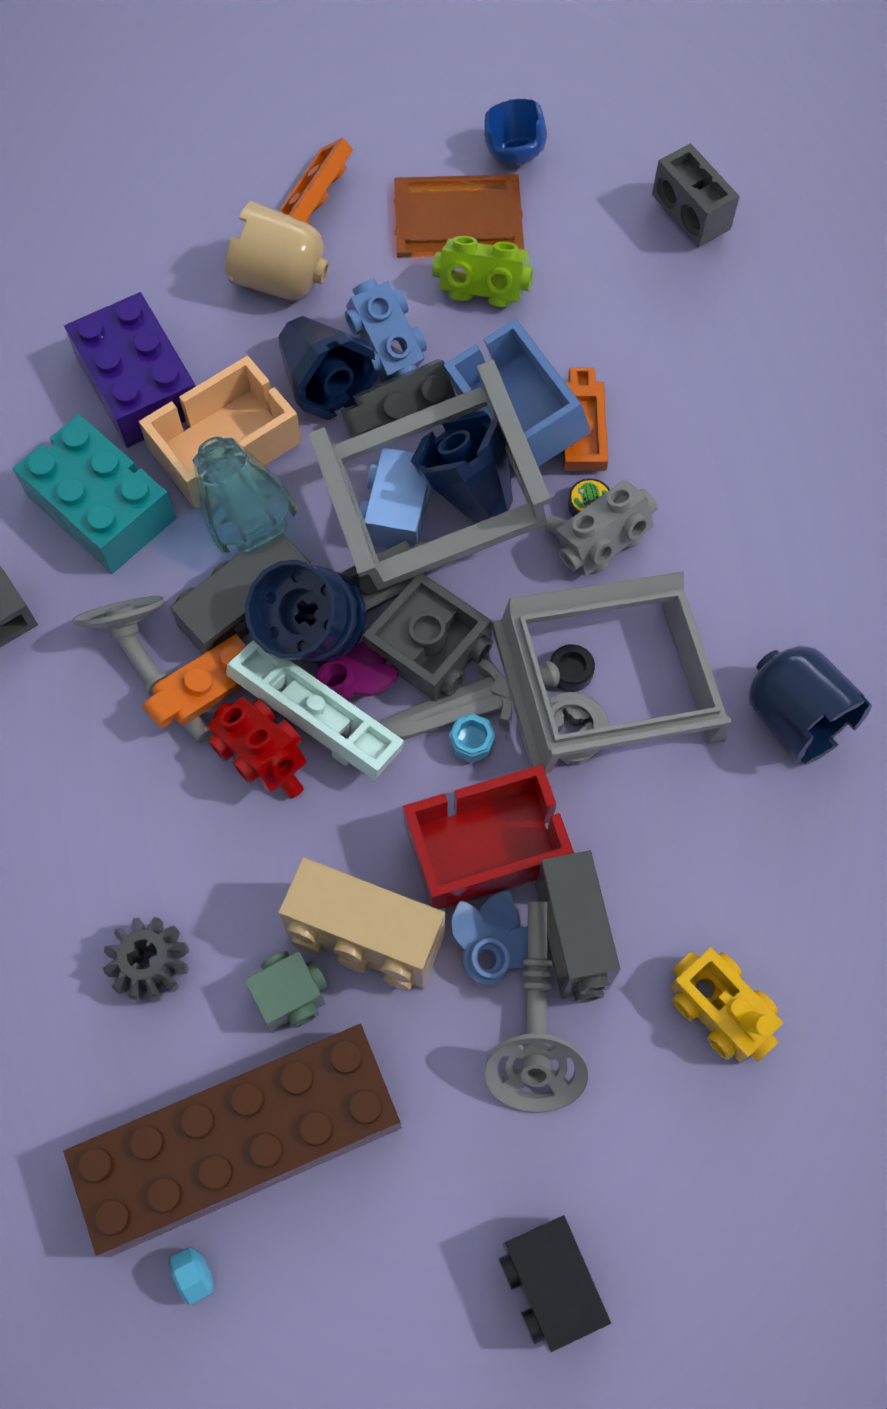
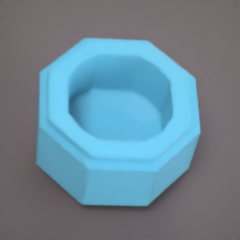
M472 713L455 720L449 733V743L455 757L473 763L488 758L495 743V733L489 720Z
M188 1247L169 1258L170 1261L168 1263L171 1275L186 1304L194 1305L213 1294L214 1281L212 1271L208 1262L198 1250Z

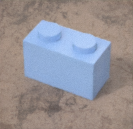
M382 447L379 463H372L370 466L367 487L372 489L369 501L362 500L360 509L374 546L391 548L403 541H408L410 547L419 544L432 487L418 475L413 467L411 459L414 453Z

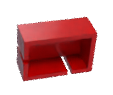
M542 764L454 790L455 815L449 817L448 801L445 793L403 805L404 825L431 907L440 910L457 905L459 901H470L535 881L541 860L574 853L560 813L554 815L557 803Z

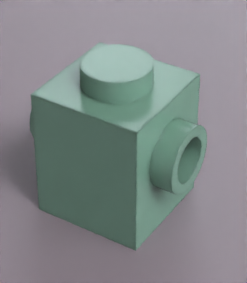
M284 951L268 958L261 964L263 970L244 979L272 1033L289 1023L292 1028H297L310 1022L319 1015L317 1008L325 1005L320 990L328 986L315 959L306 964L299 951L291 955Z

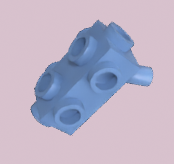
M375 279L367 280L353 288L352 291L355 296L351 297L346 305L348 311H345V318L351 332L355 336L359 334L362 341H365L374 350L375 360L371 359V363L381 381H387L416 369L425 359L422 352L427 350V346L419 328L414 327L411 329L404 314L408 312V304L402 291L399 288L392 290L388 281L378 285ZM393 340L399 342L403 351L402 354H396L392 351L391 342Z

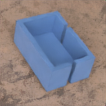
M516 318L483 339L491 359L495 361L538 467L591 433L581 402ZM476 344L444 364L457 395L482 386L477 366L486 362ZM485 406V407H483V408H480V409H478V410H475V411H473V412H470V413H474V412L484 411V412H486V413L489 415V417H490V419H491V421H492V416H491V414H490V411H489V409H488V406ZM508 458L509 468H510V470L513 472V474L515 475L514 470H513V468H512V465H511V463H510V460H509V458Z

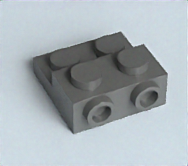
M423 573L415 576L362 635L363 643L399 668L401 678L435 702L443 693H446L448 696L453 695L464 681L465 673L462 672L471 660L480 663L493 646V640L490 639L492 637V620Z

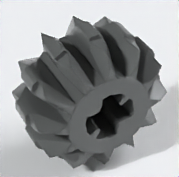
M154 917L149 922L147 928H145L140 918H133L131 924L133 932L127 934L121 928L115 929L114 934L121 943L119 946L108 945L104 947V953L114 960L104 966L103 971L106 976L116 978L112 988L118 994L129 990V998L133 1002L139 1003L147 991L150 998L154 1002H158L162 996L160 987L164 984L173 992L178 990L179 985L172 978L173 973L181 975L188 973L189 966L178 959L189 953V947L185 942H177L180 935L179 930L175 926L164 929L160 918ZM151 951L154 956L149 958L150 967L143 969L139 965V963L144 961L143 953Z

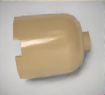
M255 201L247 203L239 216L240 220L246 222L240 239L232 236L229 243L225 274L230 275L228 281L283 300L297 301L303 299L311 292L315 283L323 284L328 272L329 260L323 258L324 242L322 236L315 227Z

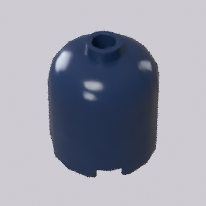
M807 646L792 647L782 652L774 650L765 655L756 666L758 672L753 678L749 690V701L754 711L797 763L801 760L804 765L820 759L835 749L839 744L833 738L847 725L856 730L868 716L872 707L864 694L821 652Z

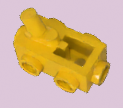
M712 947L700 957L694 951H691L671 970L677 977L669 987L676 994L671 999L674 1007L687 1020L693 1022L698 1018L709 1029L711 1034L707 1036V1040L722 1058L729 1060L734 1056L741 1063L751 1055L758 1062L777 1045L779 1040L773 1033L784 1023L776 1015L779 1012L777 1006L765 993L760 990L754 992L740 977L742 975L740 967L727 954L723 952L718 954ZM706 982L712 988V996L706 998L695 987L696 983Z

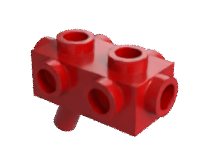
M241 696L233 704L225 703L219 706L213 715V720L206 725L213 735L208 740V743L218 756L225 762L232 757L235 760L232 762L233 766L250 785L257 780L270 793L280 786L289 799L301 794L304 787L294 773L304 766L307 761L297 746L302 742L297 731L286 720H282L276 725L274 723L276 720L275 715L259 698L251 704Z

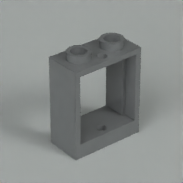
M591 850L543 859L540 863L535 889L538 901L548 902L547 941L561 999L574 996L575 1003H585L603 998V990L610 988L621 968Z

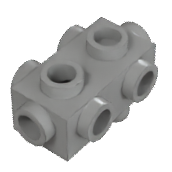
M624 479L570 520L550 515L546 519L545 531L558 535L561 545L558 553L563 563L571 571L575 572L578 569L582 574L588 576L590 573H598L605 570L611 558L625 547L630 548L638 545L642 541L643 535L654 526L651 514L657 511L658 508L654 498L645 489L638 490Z

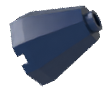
M301 316L287 322L278 336L281 355L295 402L304 412L325 420L335 418L338 415L334 411L356 404L353 396L371 388L377 379L376 369H374L371 363V359L375 360L374 350L365 341L343 331Z
M484 411L465 414L443 423L445 432L437 438L432 431L421 439L411 459V463L418 475L475 524L509 511L513 502L509 461L505 450L506 443L499 423L495 419L491 421L489 415Z

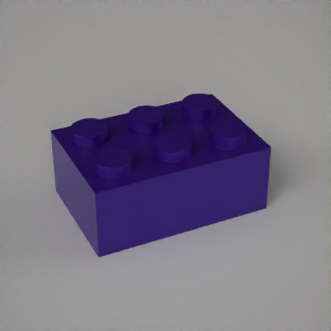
M141 292L64 325L77 360L127 448L145 440L138 421L171 401L177 407L181 423L186 421L179 396L193 389L196 385Z

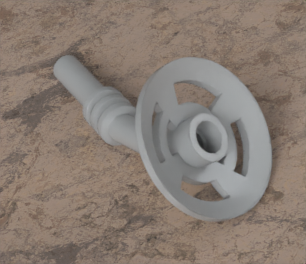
M148 596L130 599L92 609L75 616L73 621L76 626L90 629H110L112 638L118 639V643L146 683V692L149 696H153L154 694L151 691L153 686L169 675L167 673H160L135 633L139 632L137 622L157 611L165 603L164 597ZM200 716L183 725L200 744L207 741L212 735L206 726L207 724Z
M542 901L528 902L527 959L522 960V966L527 967V970L522 972V977L527 979L526 982L522 983V988L527 990L526 1034L509 1038L496 1046L486 1060L484 1071L486 1085L495 1098L511 1108L535 1113L550 1112L568 1106L581 1096L588 1082V1067L582 1053L569 1042L552 1035H546L547 990L552 989V984L547 982V979L552 978V972L547 971V968L552 966V961L547 959L548 902ZM502 1056H507L505 1062L507 1076L502 1079L498 1071V1064ZM516 1058L521 1059V1067L516 1070L513 1063ZM566 1058H571L575 1067L570 1081L565 1078L567 1073ZM557 1059L559 1063L557 1071L552 1069V1060ZM523 1083L531 1087H542L549 1084L552 1092L533 1094L519 1091Z

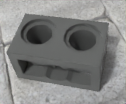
M691 143L658 160L652 195L698 247L731 230L740 196Z

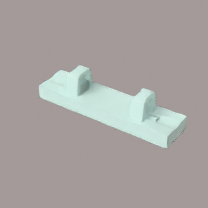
M254 640L227 664L226 676L261 699L273 713L277 711L332 750V757L341 764L347 766L350 763L374 781L402 751L405 742L403 739L291 660L281 659L266 653ZM350 727L346 738L343 737L341 734Z

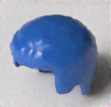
M510 99L492 106L486 112L484 120L485 143L492 157L499 163L508 166L523 165L532 161L544 149L547 139L546 123L541 106L535 100Z

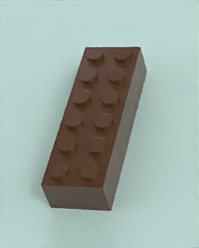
M360 1023L63 1150L95 1255L99 1257H112L401 1129L402 1126Z

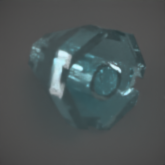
M216 436L206 440L199 446L198 453L193 459L203 519L221 553H229L228 545H236L240 552H250L282 534L288 526L285 520L287 513L290 511L294 517L298 511L297 505L283 482L234 438Z

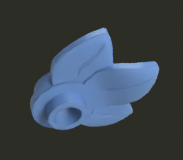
M506 890L488 898L480 906L479 910L467 902L459 901L452 913L450 921L452 937L463 950L461 961L464 972L475 983L491 985L501 981L507 975L509 969L525 968V966H522V960L527 959L528 926L518 927L517 910L510 891ZM481 951L488 953L491 957L492 963L489 969L482 968L478 963V955Z

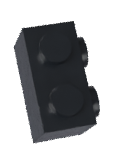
M564 1215L503 1243L507 1254L498 1258L510 1289L513 1290L521 1287L529 1308L522 1311L521 1315L534 1345L543 1341L546 1349L549 1352H553L612 1324Z

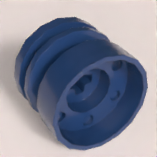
M286 560L279 561L264 569L251 584L245 601V619L252 639L266 653L281 659L327 663L348 655L360 641L366 624V604L359 587L346 575L304 561Z

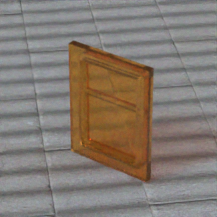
M519 174L394 178L395 198L393 203L396 211V230L394 235L397 242V258L434 257L436 252H442L448 239H453L457 236L473 237L477 239V243L494 245L497 242H509L517 245L518 249L524 250Z

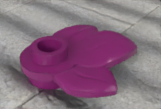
M361 642L356 644L348 655L338 660L317 663L319 669L316 673V679L348 701L354 696L369 697L383 692L396 681L399 671L397 668L385 664L386 659Z

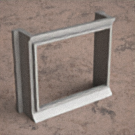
M494 359L477 366L482 384L481 387L335 445L325 427L308 433L359 577L369 574L378 591L547 525L543 505L551 503L552 500ZM488 406L492 419L499 423L506 443L505 450L527 504L379 561L344 462Z
M684 571L509 598L502 620L492 622L493 634L530 767L542 764L545 773H550L561 756L704 731L708 743L725 741L728 737L726 729L731 725L732 720L730 716L726 715L684 590ZM661 602L697 711L559 735L527 623Z

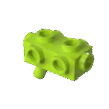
M457 236L453 239H448L442 252L435 253L432 275L433 277L440 278L439 290L449 291V297L454 300L467 301L472 299L473 295L488 297L489 304L493 306L507 307L512 305V301L519 302L524 291H530L533 279V266H528L530 262L529 251L518 249V246L513 243L497 242L494 245L477 243V239L473 237ZM462 268L466 273L456 272L454 269Z

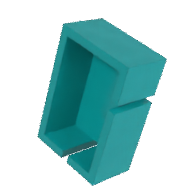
M80 414L50 437L52 443L50 448H47L42 443L12 468L25 494L111 574L177 519L168 492L141 468L137 470L135 462Z

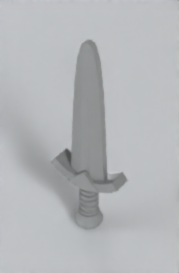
M482 658L478 664V674L484 676V679L459 688L451 696L447 694L441 695L436 702L432 699L388 717L379 723L401 739H406L454 725L456 719L472 713L484 716L502 710L499 718L500 726L509 728L513 713L512 698L507 680L497 667ZM545 661L539 666L545 687H555L560 680L559 669L554 663Z

